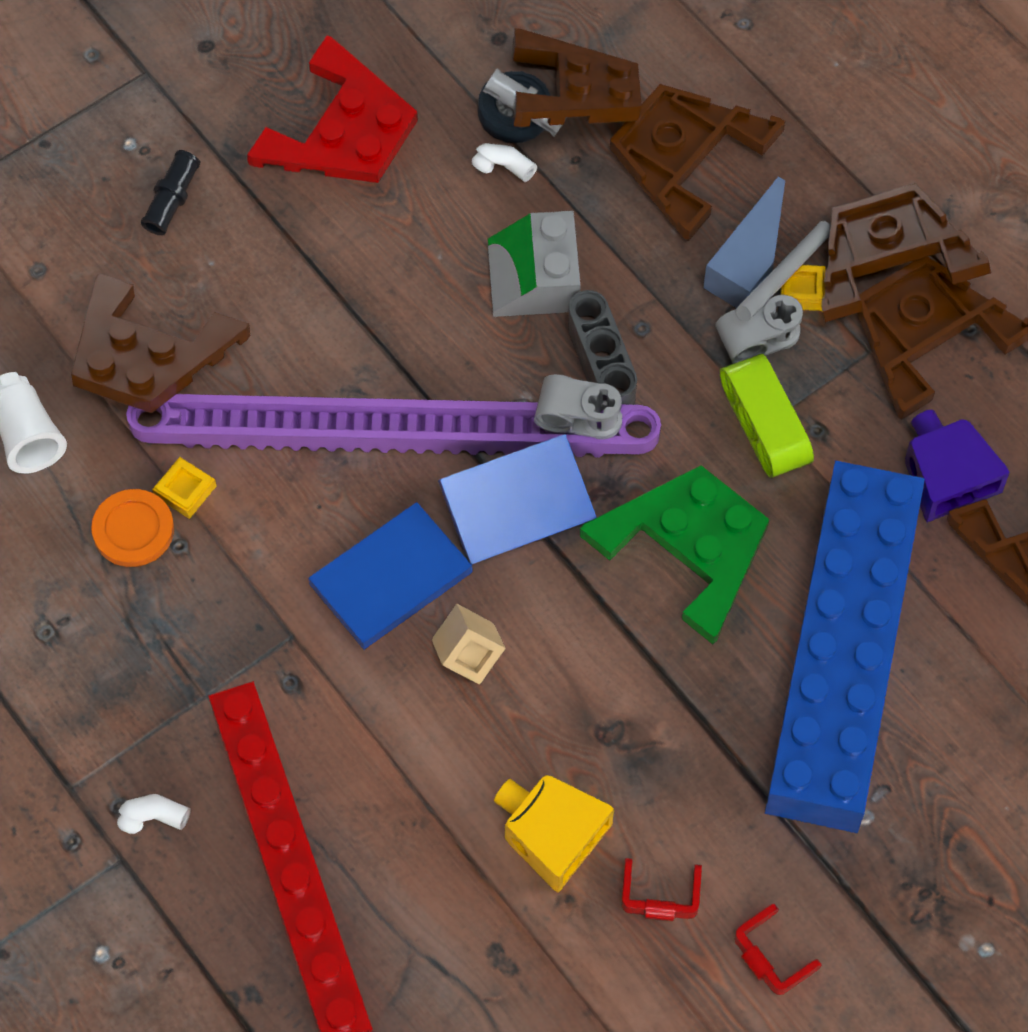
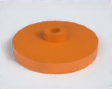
M128 489L111 495L99 505L92 519L91 530L94 543L104 558L120 566L137 567L155 561L168 549L174 535V522L168 505L159 496L146 490Z

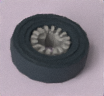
M507 71L503 73L527 89L531 86L538 90L537 94L551 96L546 84L534 75L523 71ZM487 83L484 84L478 97V117L484 130L491 136L507 143H523L535 139L545 131V129L530 121L529 127L514 126L512 109L488 93H484L483 90Z

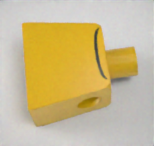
M549 775L543 776L531 792H528L512 779H508L494 798L496 804L511 814V817L505 824L506 841L557 893L560 892L613 825V807Z

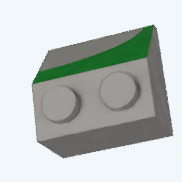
M574 211L530 213L488 238L493 317L569 312L571 298L580 292Z

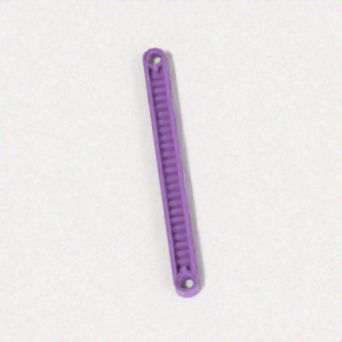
M176 394L155 410L161 413L162 418L154 426L146 427L138 423V418L145 412L144 410L128 406L126 412L129 429L133 436L141 442L183 444L187 448H193L196 444H200L206 449H210L213 445H219L223 449H228L231 445H236L240 449H246L251 445L255 446L258 450H263L266 446H272L275 450H281L284 446H289L294 451H299L301 447H308L311 451H317L320 447H325L328 451L333 452L337 448H343L347 452H352L355 448H360L364 452H370L373 448H378L382 453H387L390 449H396L400 453L413 449L418 454H422L426 450H432L435 454H441L444 450H449L452 454H459L462 450H466L471 455H476L479 451H485L488 455H494L497 451H502L505 455L566 434L572 452L577 457H583L586 453H591L595 458H600L603 454L638 455L647 453L658 444L661 430L660 418L654 410L647 406L622 404L620 410L622 413V427L620 431L609 439H596L570 433H553L540 428L534 422L538 402ZM640 421L647 424L651 432L644 438H634L627 433L626 427L632 422ZM597 422L598 428H601V422Z

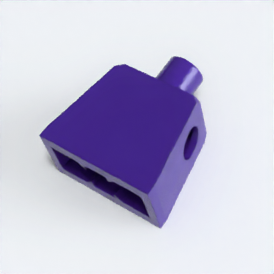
M926 410L912 419L911 425L918 437L909 442L905 463L909 475L925 478L920 508L927 523L948 515V512L1003 493L1010 472L968 420L961 419L943 427L934 410Z

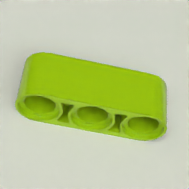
M759 354L721 368L720 379L723 390L765 473L770 478L813 463L814 454L811 442L767 357L764 354Z

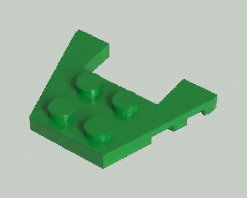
M700 465L585 523L580 528V537L610 561L642 530L690 568L709 585L683 611L682 620L713 645L720 636L727 615L733 607L745 575H747L768 529L770 519Z

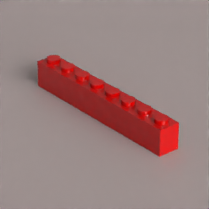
M254 681L209 695L214 719L318 1031L373 1032Z

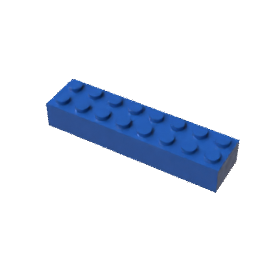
M835 460L764 814L858 834L865 813L925 478Z

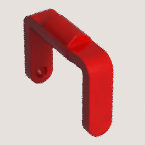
M625 858L622 908L625 912L645 915L647 919L674 921V918L692 919L698 914L702 865H694L692 904L684 905L675 904L674 901L630 900L633 859Z
M771 904L738 927L735 934V943L743 952L741 958L758 980L763 979L772 992L782 995L819 970L822 964L816 959L784 982H781L768 959L758 946H754L746 936L779 911L775 904Z

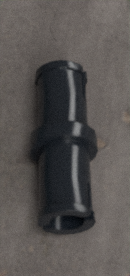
M177 150L164 179L157 181L153 189L155 196L141 220V225L147 231L156 235H165L177 207L184 205L188 197L186 190L201 163L195 155L184 150Z

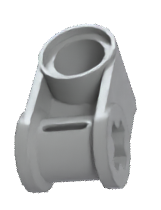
M777 295L769 299L749 321L740 320L736 315V309L720 317L715 324L728 355L734 364L759 354L766 356L795 345L800 336L803 310L798 300L792 296Z
M548 375L543 380L534 422L540 428L553 433H570L596 439H609L614 437L622 427V413L620 411L622 408V397L615 387L606 383L577 380L564 375ZM603 395L607 396V401H603ZM597 422H601V428L597 427Z

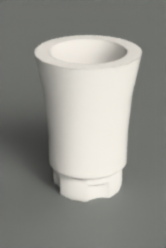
M17 372L0 375V436L4 445L8 467L14 472L25 474L34 473L53 465L65 453L67 448L66 439L50 419L35 388L29 384L26 376H19Z

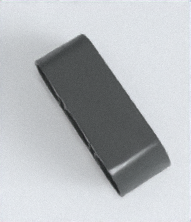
M583 290L576 293L569 303L568 331L587 381L606 383L615 388H621L625 391L620 393L622 404L635 405L637 376L607 300L602 294L593 290ZM582 316H593L595 319H593V320H584V319H582V318H580V317H582ZM603 351L610 355L601 357L594 353ZM603 395V401H607L606 395Z

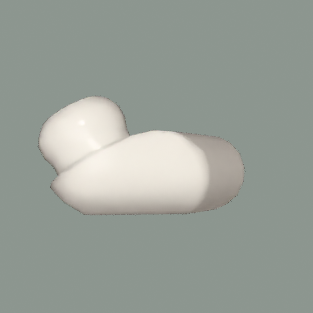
M484 143L476 149L478 152L472 158V165L483 173L492 172L494 165L498 164L507 168L524 182L530 180L537 170V165L514 147L508 145Z
M150 794L126 800L118 810L121 815L117 820V825L122 831L135 834L143 828V821L156 819L182 830L190 817L191 809L161 795Z

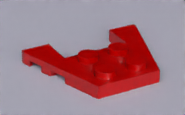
M327 35L309 61V69L311 73L341 85L342 87L305 143L265 127L247 154L248 164L264 168V164L284 166V171L298 173L302 169L325 171V176L378 183L418 121L417 110L335 39Z

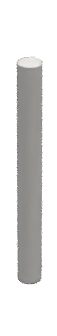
M819 222L736 308L735 312L740 320L749 321L827 240L831 227L828 222Z

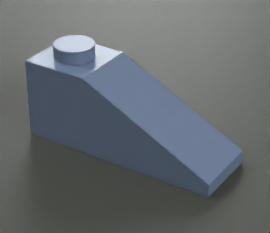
M780 177L773 182L706 265L703 288L735 308L773 270L785 180Z

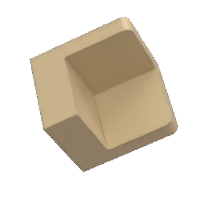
M459 604L455 605L432 638L441 664L479 685L506 649L495 625L491 621Z

